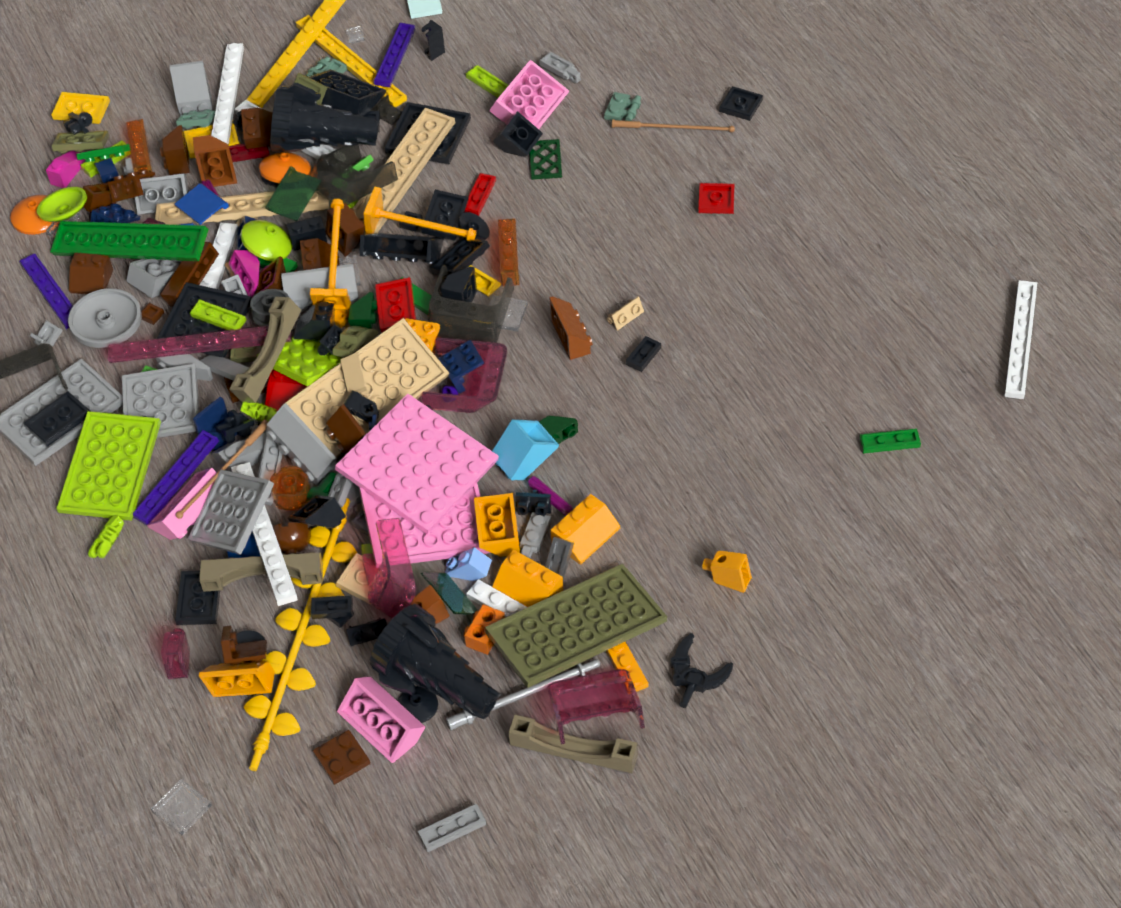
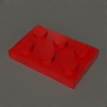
M410 277L375 284L379 325L382 333L403 318L416 320Z

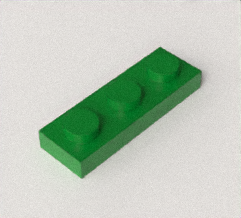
M126 144L77 153V159H84L85 162L95 161V157H99L100 160L110 158V154H114L115 157L124 156V152L131 151L130 145Z

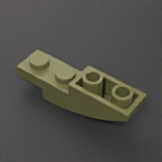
M360 326L346 328L340 334V341L333 348V355L345 358L354 354L357 350L371 342L378 335V331Z

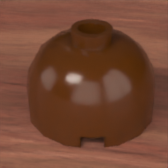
M289 522L288 526L282 527V523L273 526L281 552L285 553V555L297 554L308 547L311 539V528H308L307 524Z

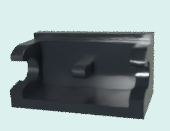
M430 20L428 24L422 27V32L429 30L426 33L428 48L425 50V55L429 53L428 58L432 61L445 53L442 27L433 20Z

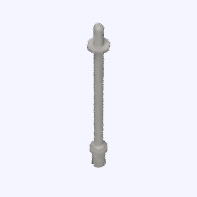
M597 659L583 665L579 663L576 665V668L498 699L492 711L579 675L584 679L586 678L585 672L599 667L601 663ZM463 709V712L447 717L446 722L449 729L453 730L467 723L468 725L472 724L476 717Z

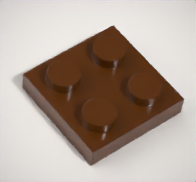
M350 730L313 750L314 756L333 785L371 764Z

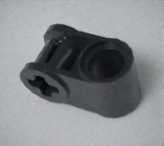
M353 390L349 393L343 404L352 415L368 423L372 421L373 414H377V419L379 418V411L374 401Z

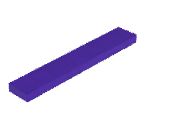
M399 23L376 74L374 85L391 87L414 34L415 25Z
M34 253L20 260L22 268L66 329L70 328L68 318L73 305L40 259Z
M202 430L133 512V518L148 525L219 442L218 438Z

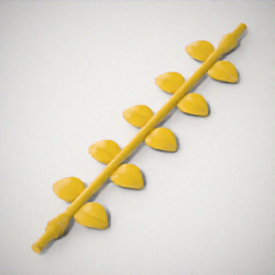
M346 498L344 506L341 507L345 515L350 503L348 498ZM347 516L341 520L339 526L332 528L331 533L326 527L317 526L311 529L309 544L315 547H326L322 557L323 579L330 558L336 562H349L357 553L354 546L349 542L344 541L336 544L338 535L347 522ZM290 577L292 583L300 588L312 587L303 615L298 610L289 608L282 611L275 618L276 624L282 629L289 631L297 630L288 658L279 651H273L268 653L266 658L263 659V661L270 663L275 674L282 673L272 703L267 697L258 695L244 705L245 712L251 717L257 719L266 718L262 732H260L253 744L255 752L249 766L251 771H257L262 755L269 748V734L271 730L278 736L296 734L301 730L292 714L281 713L277 716L276 714L286 685L291 690L296 691L311 689L316 686L315 680L308 670L298 668L292 671L301 642L310 647L330 643V637L322 626L311 625L307 628L311 616L312 598L344 596L342 590L336 587L335 583H325L322 586L321 584L303 585L301 580Z

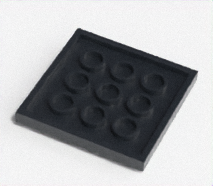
M407 102L385 146V153L392 154L422 111L428 108L455 118V124L429 159V161L450 164L471 119L470 113Z
M186 282L157 337L158 343L168 345L171 342L182 349L225 358L237 333L191 317L190 312L200 299L246 316L252 297Z

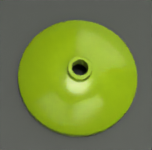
M80 187L60 189L41 201L37 207V214L40 219L48 222L70 219L83 208L87 200V194Z
M265 220L250 221L241 230V240L244 246L261 259L274 261L279 256L285 259L292 250V243L287 233L272 222Z

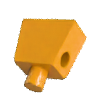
M719 550L713 559L705 558L703 561V570L712 572L713 580L716 584L745 593L752 578L747 554Z

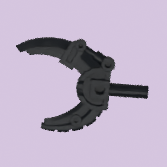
M693 633L687 635L680 642L675 656L670 660V666L673 668V685L686 687L679 702V706L682 708L687 707L694 691L704 693L706 690L719 687L729 678L733 669L732 662L726 663L722 669L711 675H707L705 671L690 668L688 651L693 643Z

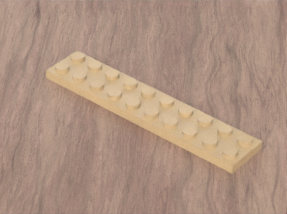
M428 108L422 111L354 206L353 210L359 220L364 222L363 213L374 187L382 189L383 210L393 212L455 124V118ZM381 217L374 233L379 232L387 218Z
M329 185L220 197L229 204V207L227 209H219L203 223L238 220L245 216L256 218L259 216L270 217L277 214L288 215L296 212L306 213L314 210L323 211L329 209ZM176 202L157 204L155 224H198L174 205Z

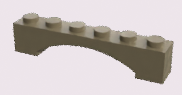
M275 297L268 311L270 313V321L264 345L254 363L243 374L236 375L229 389L241 402H257L301 312V309L290 297Z
M320 552L283 555L290 577L301 580L303 585L323 583V561ZM261 556L201 560L200 583L203 592L223 590V587L241 578L267 573Z
M514 715L509 730V740L512 746L623 772L633 773L638 757V744L636 742L619 738L613 741L578 738L547 728L535 722V719Z

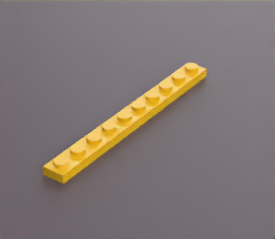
M346 0L323 1L246 99L247 101L263 108Z
M307 15L296 22L297 28L301 30L311 16ZM324 28L314 42L334 59L346 64L347 70L359 80L374 85L377 71ZM391 84V87L374 85L386 90L382 99L393 108L407 101V96L393 84Z

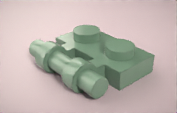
M326 56L324 59H320L315 67H311L305 76L310 77L330 69L343 74L347 70V65L336 59L331 61Z
M614 92L604 114V119L612 121V119L622 120V118H626L625 121H632L636 117V110L641 105V96L636 95L634 99L630 100V95Z
M206 109L202 112L193 110L189 113H184V115L177 119V126L182 125L185 129L192 128L193 126L207 127L213 121L216 110Z

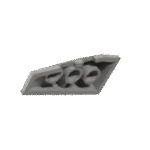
M263 432L251 446H247L226 468V471L232 472L231 467L250 462L252 467L260 462L266 432ZM248 437L227 443L211 454L223 467L245 444V440Z

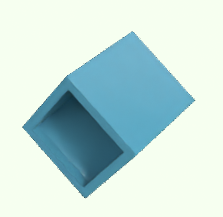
M512 419L492 452L499 456L495 464L505 472L508 479L525 480L559 447V444L539 421Z

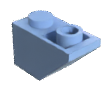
M474 547L463 551L456 558L453 556L449 558L446 563L445 575L476 581L487 576L492 560Z

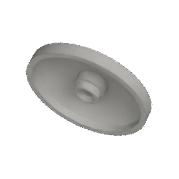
M101 289L85 295L75 303L69 313L68 323L71 333L77 341L89 347L105 348L115 346L130 338L140 326L142 312L137 299L130 293L120 289Z

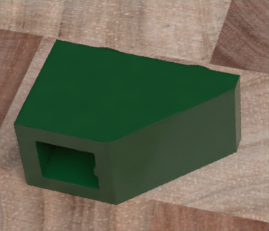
M369 292L350 305L349 326L373 329V324H376V313L374 312L378 310L377 299H374L373 292Z
M547 416L539 421L558 444L578 433V421L576 418Z

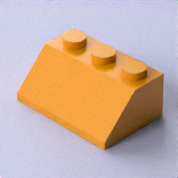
M513 493L475 497L474 504L479 548L500 557L508 556L513 550L520 553Z
M590 494L551 529V541H553V537H558L573 542L574 546L570 558L581 565L620 529V525L608 507Z
M515 550L501 564L492 586L526 607H530L564 590L562 576Z
M263 660L260 662H242L238 665L220 663L218 665H210L199 672L200 679L213 697L272 693L275 671L270 663Z

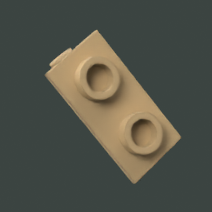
M639 296L633 300L630 299L621 309L608 315V323H613L617 331L644 312Z

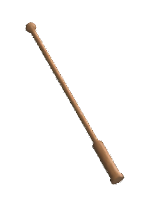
M612 119V128L661 127L703 130H725L731 133L735 131L734 126L713 127L641 123L640 121H621Z
M267 420L261 422L256 430L245 440V444L220 470H226L247 446H251L266 430ZM220 470L181 511L176 513V518H183L184 513L216 480Z

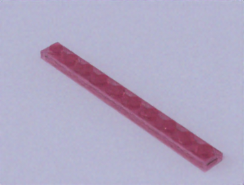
M269 326L110 344L108 348L109 363L264 345ZM291 332L286 342H291Z

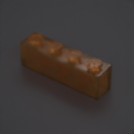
M143 119L126 122L134 172L148 170V173L153 172L148 137Z
M516 219L498 220L502 286L520 285Z

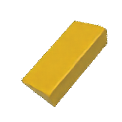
M475 268L477 290L490 296L501 286V283Z

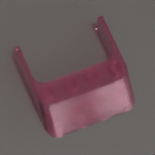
M437 337L435 341L437 354L444 355L468 340ZM472 341L484 364L469 372L464 395L422 392L423 404L425 406L430 405L433 410L474 413L494 402L499 393L507 357V347L501 343Z
M400 518L376 521L382 549V564L379 565V568L375 566L373 553L363 554L362 556L369 588V603H372L375 608L390 618H394L402 609L411 605L416 594L415 580Z
M625 669L555 681L548 685L553 718L561 744H565L562 725L577 720H589L597 716L605 717L613 713L631 711L635 713L640 729L645 728L639 697L630 673Z

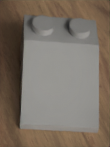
M203 61L170 65L180 116L196 110V112H202L206 109L213 111L212 96Z
M140 259L131 262L127 282L145 293L148 297L159 296L182 261Z

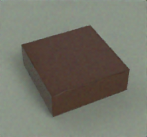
M148 303L141 311L142 320L152 325L164 314L162 308Z

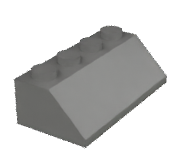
M353 264L339 265L336 271L335 289H347L351 305L359 300ZM329 267L281 274L284 292L301 309V312L308 311L313 306L310 288L328 289Z
M286 403L283 404L267 423L266 435L272 442L275 441L282 454L288 455L295 468H300L306 480L317 486L328 472H334L336 457Z

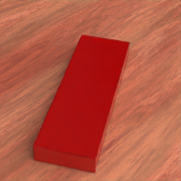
M479 174L468 196L469 201L465 212L480 215L496 182V176Z

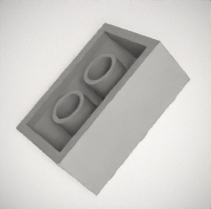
M177 174L140 179L144 195L135 197L137 215L156 212L157 204L180 200L189 192L187 175Z

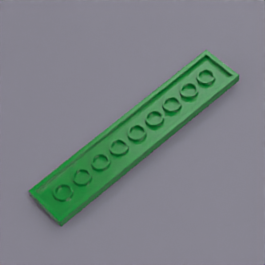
M60 221L50 253L57 256H74L75 253L105 255L110 258L199 261L209 229L206 226Z

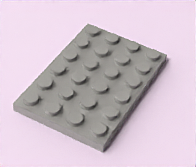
M82 359L0 414V433L35 466L81 434L84 421L46 447L23 424L67 391L75 396L91 412L111 414L123 405V396Z

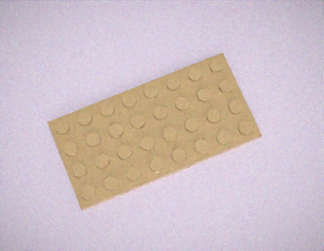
M404 318L357 351L367 391L360 392V394L376 403L379 411L378 422L407 394L418 399L449 375L446 368ZM341 363L286 402L336 458L342 454L336 446L338 443L335 439L331 440L328 437L326 422L348 397ZM352 415L367 434L369 432V423Z

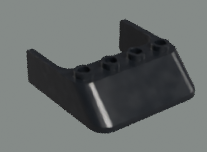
M388 233L362 234L360 236L359 256H373V259H383V256L390 257V260L395 261L407 258L408 262H418V259H425V263H435V261L439 260L444 238Z

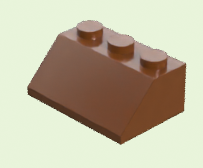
M211 135L193 137L194 153L201 181L208 179L214 187L237 184L229 144Z
M553 296L549 297L551 322L569 359L572 360L591 354L590 346L593 345L590 335H586L585 325L583 322L580 323L577 309L574 310L572 304Z

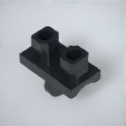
M71 112L68 114L70 119L63 122L68 132L71 131L73 135L79 132L86 134L89 130L85 127L92 123V116L87 112H82L79 115Z
M235 410L228 411V417L224 419L225 423L217 425L215 428L216 432L222 435L224 442L232 443L236 440V432L241 437L251 435L250 427L254 426L255 423L253 419L249 420L242 412L237 413Z
M533 489L532 493L516 492V512H518V515H526L528 512H534L536 515L545 516L547 513L551 514V494H538V490Z

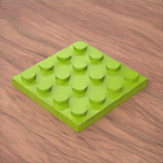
M293 336L286 341L273 369L305 386H309L339 365L342 358L332 355L330 352L324 356L319 355L317 348L321 345L320 340L294 339Z

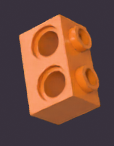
M483 604L480 610L475 612L471 625L467 626L464 631L463 637L465 638L466 647L488 655L494 643L485 633V627L504 619L505 612Z

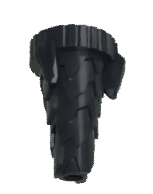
M293 83L289 87L281 86L277 88L271 124V151L289 153L313 146L320 147V145L338 147V144L376 146L379 122L371 118L351 114V111L333 109L330 105L316 104L317 100L321 98V94L299 83Z
M418 604L409 605L402 609L383 629L371 651L370 665L379 673L380 683L402 693H408L411 696L416 693L415 685L440 696L451 705L455 703L475 717L487 718L501 694L484 682V678L468 666L470 663L455 652L456 649L449 644L445 635L435 627L436 620L434 616Z

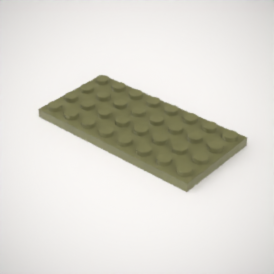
M620 564L486 626L485 633L526 687L529 688L667 622V615L624 564Z

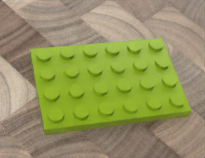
M88 411L57 506L58 513L111 518L113 515H117L122 520L132 521L133 512L137 506L161 425L160 418Z

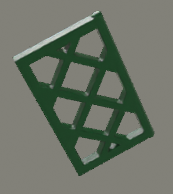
M560 140L537 141L535 146L539 145L541 148L537 151L533 149L530 151L531 179L562 178ZM551 144H557V148L555 150L548 146ZM545 149L551 152L546 157L540 154ZM553 155L558 157L556 162L550 160ZM536 156L542 159L537 164L534 162ZM545 162L551 165L547 170L541 167ZM557 168L559 173H551L550 171ZM539 169L543 173L535 175V170Z

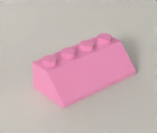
M213 468L196 472L147 526L169 540L181 539L188 532L186 529L190 525L195 524L215 481L190 506L182 519L176 518V513L181 511L214 477L216 471Z
M372 677L355 678L337 710L350 725L391 763H394L412 748L425 729V726Z

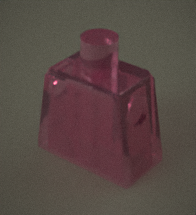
M175 628L172 632L164 634L161 656L168 679L188 678L190 660L188 640L183 629ZM176 655H178V662L174 660Z

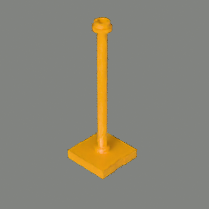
M374 187L363 213L366 234L374 233L379 219L383 217L467 237V241H474L476 237V230H473V228H469L468 231L384 211L382 189L379 187Z
M333 199L331 203L333 223L328 289L310 288V297L313 305L315 303L328 302L334 303V310H350L351 301L347 289H335L340 212L344 208V204L341 199Z

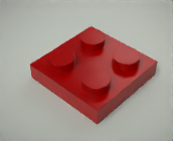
M700 183L699 213L734 214L735 184Z

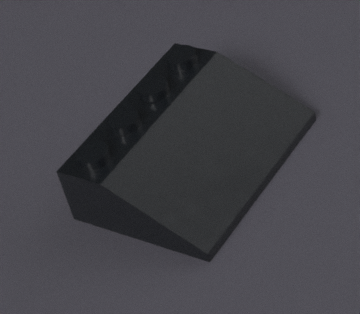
M331 69L309 77L328 87L321 104L330 105L333 109L351 111V114L366 116L386 93L385 89Z

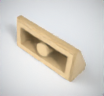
M357 352L340 359L348 395L352 390L358 393L367 391L359 353Z

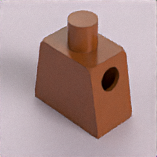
M431 584L406 604V607L418 604L434 616L436 624L450 616L442 599Z

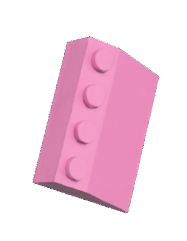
M530 60L489 111L505 123L518 111L539 129L568 94L569 90Z

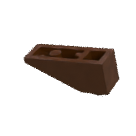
M108 183L83 186L87 194V200L83 206L86 211L92 213V210L98 209L101 206L106 207L117 203L112 201Z

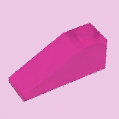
M72 150L52 161L46 169L51 185L61 188L68 186L81 169L80 165L85 162L84 159H77V153L82 152Z
M234 250L229 266L235 275H239L247 295L253 298L258 286L260 261L249 250Z

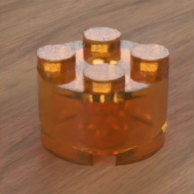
M285 466L278 473L275 472L270 478V481L274 483L271 492H273L272 496L277 508L288 511L298 510L307 500V494L311 488L307 474L300 467Z

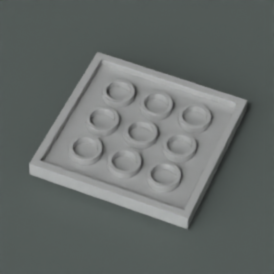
M195 363L122 375L123 415L160 418L161 425L157 438L196 432L193 418L199 413L197 367Z
M220 470L188 540L241 555L274 483L262 478Z

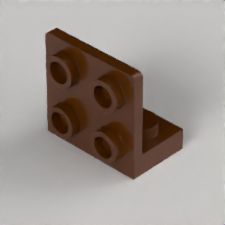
M148 170L113 177L114 181L108 182L113 203L144 195L140 179L154 176L155 172L148 173Z
M223 626L221 645L225 664L238 665L244 661L260 662L266 658L267 640L237 644V634L232 632V626Z

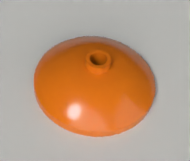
M279 152L263 159L259 164V172L261 176L272 182L295 183L304 180L310 175L311 165L304 157L298 154Z
M47 195L29 196L15 205L10 219L17 231L29 235L41 234L51 230L59 223V221H44L37 214L38 205Z

